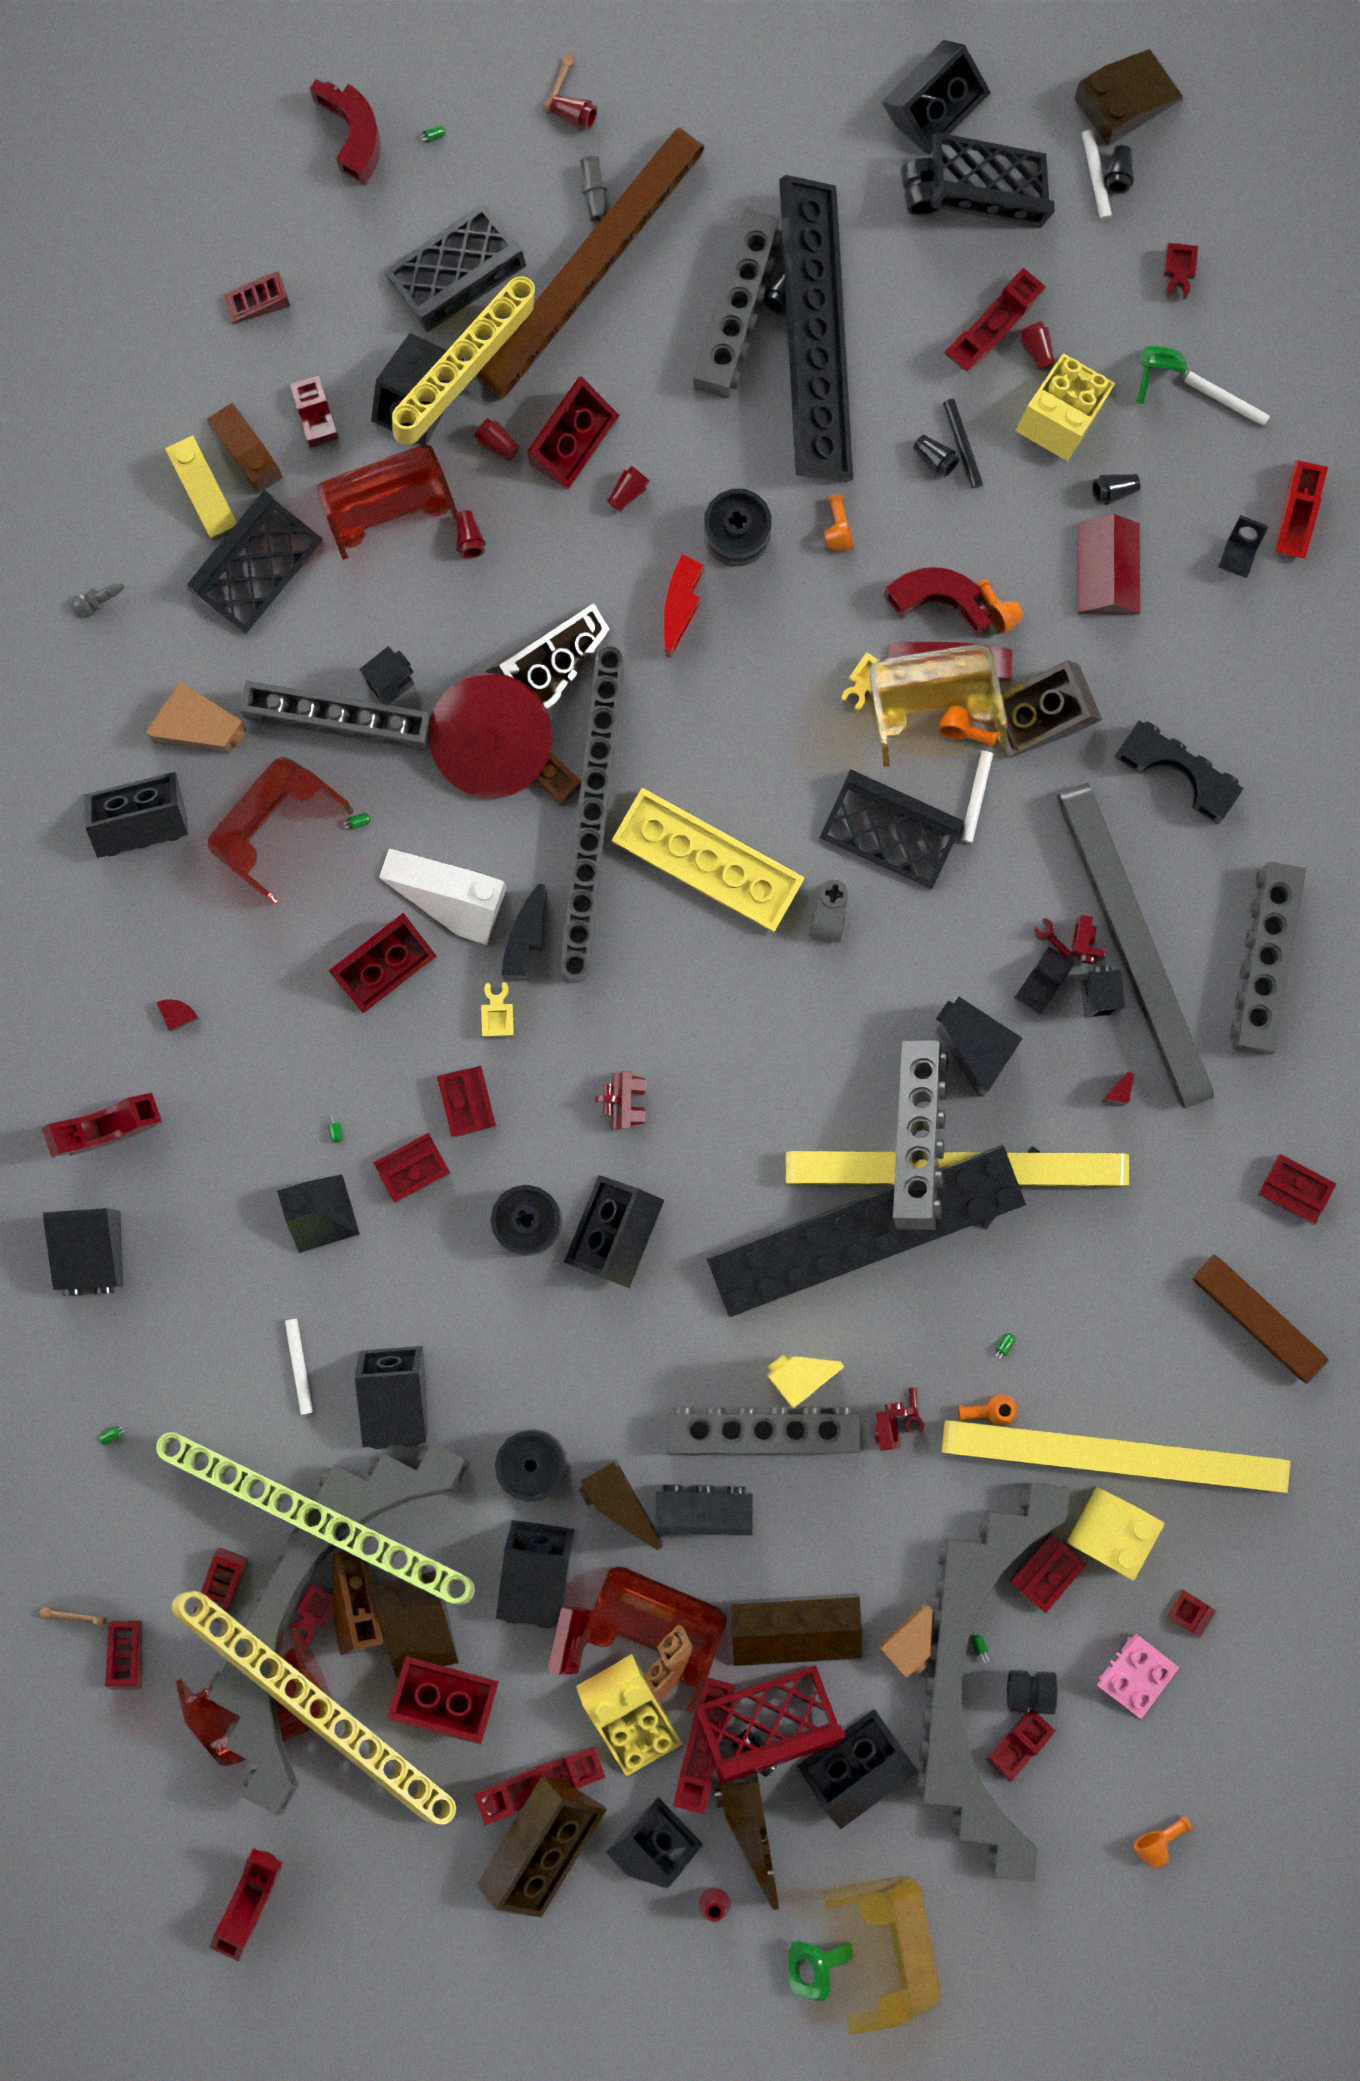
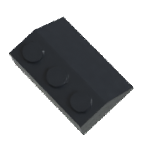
M943 40L881 103L894 125L925 154L930 155L933 152L932 136L935 132L950 135L991 94V91L965 44Z
M176 772L85 794V828L97 858L115 856L123 851L135 848L142 849L154 843L166 840L174 841L188 835L187 815Z
M599 1175L564 1263L630 1288L665 1200L639 1188Z
M663 1484V1490L656 1491L655 1533L753 1536L752 1492H746V1486H727V1492L714 1491L713 1485H695V1491H682V1485Z
M875 1709L844 1731L845 1738L840 1744L817 1751L797 1765L825 1812L840 1830L919 1772Z

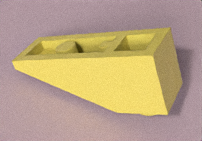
M192 435L165 448L210 539L213 540L231 531L237 522L194 436Z

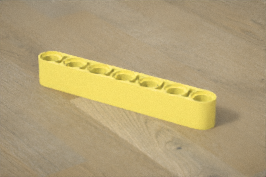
M518 276L510 280L395 408L392 414V429L394 439L397 442L410 445L418 441L532 313L534 309L535 286L529 278ZM502 316L506 317V319H499L497 317ZM484 337L488 340H480L478 338ZM464 358V359H468L469 361L463 362V361H460L459 359ZM441 380H449V381H451V382H449V383H442V382H440V381H441ZM429 401L431 404L423 405L421 402ZM402 423H411V424H413V425L406 427V426H402L401 424H402Z

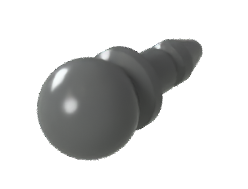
M122 583L111 584L99 591L91 589L88 593L76 595L72 603L74 612L81 617L92 616L96 610L104 607V602L117 596L124 589V585Z

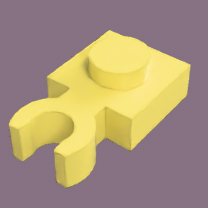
M866 652L849 677V680L854 682L855 685L843 692L842 701L845 702L850 695H856L859 698V702L856 704L855 710H861L865 704V694L868 692L875 697L891 674L892 668Z
M502 982L503 990L499 995L491 993L490 983L485 984L484 991L490 1000V1005H481L483 1038L514 1036L513 1004H504V1000L509 994V987L506 982Z

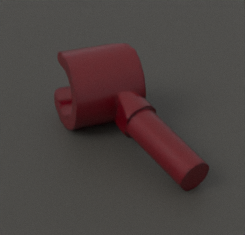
M1043 918L1042 922L1050 930L1047 933H1041L1035 927V936L1039 940H1048L1065 957L1069 956L1071 952L1053 933V923L1049 919Z
M913 1387L909 1388V1406L914 1408V1413L906 1416L904 1425L909 1433L910 1421L918 1420L920 1422L919 1431L922 1433L924 1422L918 1414L917 1388Z

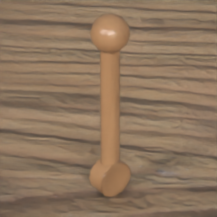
M570 54L563 56L561 72L549 100H546L543 104V108L547 112H551V102L554 96L558 94L568 68L574 65V57Z
M43 1607L39 1612L42 1619L54 1617L104 1625L106 1622V1617L52 1611L49 1607Z

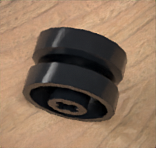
M732 488L719 493L709 503L705 512L704 541L708 551L718 561L729 566H745L760 558L765 553L770 542L772 515L767 503L758 494L747 489Z
M526 1184L512 1187L501 1194L493 1206L490 1219L493 1234L499 1243L511 1252L525 1256L543 1253L553 1246L560 1235L563 1222L560 1207L554 1198L540 1187ZM525 1215L533 1217L530 1227L522 1225V1218Z
M538 1429L522 1430L506 1439L498 1450L495 1461L496 1478L503 1490L515 1499L526 1502L542 1500L553 1494L564 1480L567 1470L566 1452L559 1440L550 1433ZM529 1459L534 1460L537 1464V1468L532 1472L525 1468V1462Z

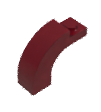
M315 79L310 87L314 103L339 116L350 127L348 139L336 157L339 170L366 186L376 169L380 156V136L373 110L366 98L349 83L341 92L333 83H323Z
M939 567L916 569L900 576L885 587L883 596L902 619L923 604L941 602L955 608L978 637L988 631L992 623L990 620L991 614L982 603H976L982 593L980 587L971 579L956 571Z
M153 1093L128 1097L109 1108L93 1114L47 1124L42 1127V1131L51 1158L66 1154L72 1156L124 1140L162 1123V1119Z
M252 1848L237 1888L213 1935L210 1949L239 1962L282 1869V1861L276 1859L272 1853Z

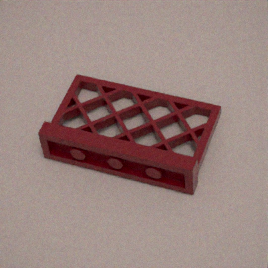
M816 1665L695 1707L717 1769L716 1775L720 1785L840 1744L845 1738L841 1724L838 1725ZM808 1676L812 1677L816 1688L812 1698L794 1690L799 1679ZM793 1682L791 1688L785 1686V1684ZM778 1688L788 1693L782 1709L765 1701L770 1689ZM764 1692L761 1698L755 1696V1694ZM817 1694L820 1698L821 1703L815 1700ZM791 1696L809 1704L802 1719L785 1711ZM748 1698L758 1703L752 1719L734 1711L739 1700ZM734 1702L731 1709L724 1706L726 1704ZM761 1706L779 1714L773 1729L755 1721ZM812 1706L825 1712L828 1724L817 1727L806 1721ZM717 1708L728 1714L722 1729L709 1724L706 1711ZM731 1716L749 1724L742 1740L725 1732ZM782 1716L800 1724L795 1735L786 1737L776 1732ZM752 1726L769 1734L765 1746L757 1748L745 1742ZM803 1726L810 1729L808 1731L800 1733ZM712 1732L719 1735L716 1741ZM722 1737L739 1745L735 1756L722 1760L718 1750ZM773 1737L779 1739V1741L770 1743ZM743 1747L750 1750L740 1754Z

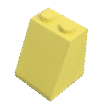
M1096 1486L1066 1543L1134 1581L1165 1523Z

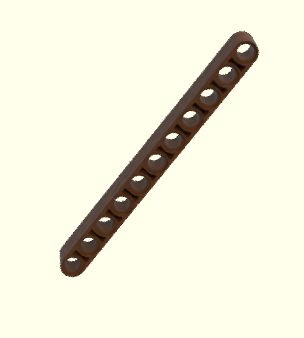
M680 127L670 135L535 301L532 313L479 371L476 380L500 399H504L696 164L704 150L702 143Z

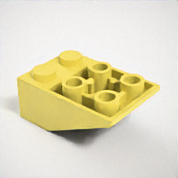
M1063 353L1027 406L1015 431L1064 460L1069 461L1116 383Z
M632 1654L576 1686L584 1709L626 1777L683 1745L658 1698L653 1695L643 1671Z

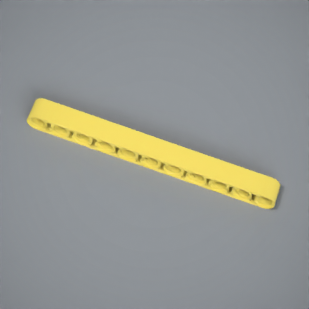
M786 1152V1184L895 1185L896 1152ZM944 1152V1159H939L938 1169L981 1152ZM1007 1153L1018 1184H1020L1019 1186H1129V1154ZM918 1160L914 1163L913 1167L922 1168L928 1161Z
M945 1420L941 1451L943 1453L1285 1493H1288L1291 1460L950 1420Z
M184 1592L174 1599L172 1611L177 1620L421 1819L428 1823L446 1824L454 1818L456 1813L455 1801L447 1793L208 1597L200 1592ZM188 1598L194 1599L197 1604V1610L192 1616L187 1615L184 1610V1604ZM215 1618L222 1625V1630L217 1637L213 1636L209 1630L210 1623ZM239 1639L244 1640L247 1646L246 1653L242 1657L235 1653V1644ZM265 1659L271 1663L272 1667L267 1677H263L260 1673V1665ZM289 1680H293L296 1685V1692L291 1698L285 1693V1685ZM314 1700H317L321 1706V1711L316 1718H313L309 1711L310 1705ZM339 1720L345 1725V1732L340 1738L334 1732V1727ZM366 1740L370 1747L369 1753L366 1757L362 1758L359 1753V1746ZM390 1760L393 1763L394 1771L387 1778L384 1775L383 1769L385 1763ZM415 1780L418 1785V1791L411 1798L408 1793V1786ZM439 1800L442 1805V1811L435 1817L432 1807Z

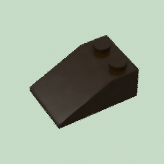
M1147 49L1105 65L1081 80L1074 99L1106 145L1109 146L1181 101L1183 95L1153 52Z
M1069 660L986 701L1009 757H1014L1075 734L1102 720L1080 665Z
M616 1459L582 1478L580 1482L583 1486L578 1490L587 1506L593 1504L597 1511L654 1549L659 1550L663 1547L661 1537L658 1533H655L653 1523Z
M435 1568L422 1572V1580L425 1584H430L435 1580L437 1575ZM399 1577L376 1582L371 1586L378 1619L396 1678L400 1676L405 1656L441 1666L459 1663L444 1599Z

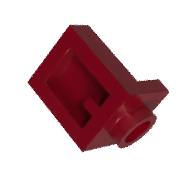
M1080 915L1075 920L1070 956L1079 957L1078 962L1097 964V960L1101 961L1106 957L1107 951L1089 948V944H1094L1097 927L1092 926V916Z

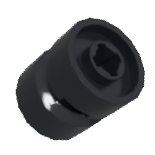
M918 158L904 164L900 172L903 187L907 190L905 192L907 211L913 215H926L940 210L932 208L930 196L935 191L933 158Z
M1009 1670L1007 1678L1008 1712L1027 1713L1030 1708H1033L1036 1714H1055L1057 1706V1676L1055 1672L1036 1671L1034 1676H1030L1028 1671Z

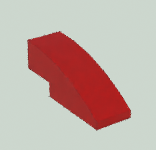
M1301 460L1294 461L1282 510L1275 552L1306 559L1322 500L1320 496L1328 471L1327 466Z
M684 554L681 555L673 572L664 608L665 656L669 658L672 657L700 606V597L693 594L704 574V565Z

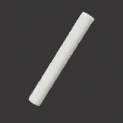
M1086 130L1082 133L1099 217L1100 220L1104 221L1110 219L1112 214L1094 131Z
M1191 371L1184 381L1263 427L1270 415Z
M981 751L960 841L965 843H973L993 758V753L988 751Z
M297 1318L286 1320L285 1326L301 1415L313 1413Z

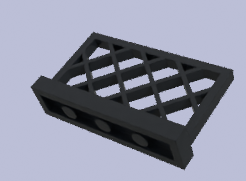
M935 132L932 136L935 191L930 196L932 208L1040 228L1055 212V203L1053 200H1049L1046 153ZM942 144L950 146L957 155L950 159L942 150ZM968 151H978L985 160L978 164ZM998 155L1005 156L1012 166L1006 170L995 157ZM960 158L972 170L967 175L955 164ZM1025 160L1037 163L1038 172L1035 175L1023 164ZM988 163L1000 175L994 181L982 169ZM948 169L957 178L958 182L944 180L943 172ZM1014 169H1017L1027 180L1022 186L1010 174ZM976 174L986 187L975 186L969 178ZM1003 179L1014 192L1002 191L997 183ZM1031 184L1039 193V198L1030 196L1024 189Z
M482 205L384 272L428 333L527 265L520 246L516 241L513 242L487 207ZM484 217L488 221L487 232L472 231L473 224ZM454 236L464 237L462 249L447 247L448 240ZM470 238L485 240L483 251L468 250ZM491 240L504 242L507 246L499 253L488 252ZM429 253L439 254L437 266L422 264L423 257ZM445 255L460 256L458 268L443 267ZM466 257L481 259L480 265L475 269H463ZM404 270L414 271L412 283L399 281L396 275ZM420 271L435 273L433 285L418 283ZM441 274L456 275L455 282L450 286H438ZM416 291L431 292L429 300L418 306L414 301Z
M263 490L188 582L187 588L247 635L320 545L323 538L275 501L271 494ZM275 510L286 518L287 530H268L267 520ZM290 522L298 529H290ZM265 525V532H258ZM305 533L313 540L306 550L293 551L291 534ZM288 535L290 551L271 553L269 536ZM266 537L268 553L249 555L248 543L252 538ZM245 548L246 555L238 556ZM301 555L296 563H294V556ZM290 556L292 568L287 573L274 574L272 558ZM269 558L270 575L252 576L250 560ZM247 560L249 577L230 579L229 566L233 561ZM226 571L227 579H220ZM274 579H282L275 587ZM271 580L272 592L268 597L255 598L253 581ZM249 582L251 599L233 600L231 583ZM227 584L229 601L216 602L207 593L214 585ZM263 602L256 611L255 603ZM252 603L253 616L246 624H243L235 617L233 605ZM230 605L231 613L222 606Z
M850 769L819 838L933 889L964 821ZM848 790L861 795L864 808L847 814L843 800ZM865 797L877 803L868 806ZM879 805L888 807L893 820L875 826L869 809ZM840 807H842L844 815L836 818ZM866 811L872 828L855 834L849 817ZM894 811H897L905 816L896 819ZM846 818L851 836L838 840L828 835L834 822ZM912 818L917 821L921 833L904 839L898 822ZM922 823L933 829L924 831ZM895 824L901 841L883 847L877 830ZM874 831L880 849L869 853L862 851L856 837ZM940 831L950 836L945 848L932 852L926 837L927 834ZM923 836L929 854L911 860L905 843ZM853 839L856 847L845 842ZM902 844L908 862L895 866L889 863L884 850ZM882 852L884 860L873 855ZM942 853L938 863L936 864L934 855ZM928 857L931 858L935 870L929 881L917 876L913 863ZM910 865L912 873L902 869L901 867Z

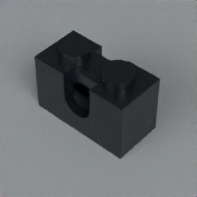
M389 646L359 669L368 687L384 705L391 704L414 685L410 677L414 673L410 667L411 664L400 650L394 653Z
M1110 965L1092 968L1093 971L1088 972L1086 978L1080 981L1084 1018L1116 1015L1125 1008L1121 970H1112Z

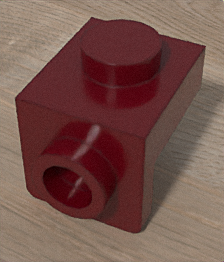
M903 1402L884 1404L885 1410L875 1413L877 1425L874 1426V1438L876 1443L880 1444L881 1451L901 1447L897 1416L913 1414V1407L904 1408Z

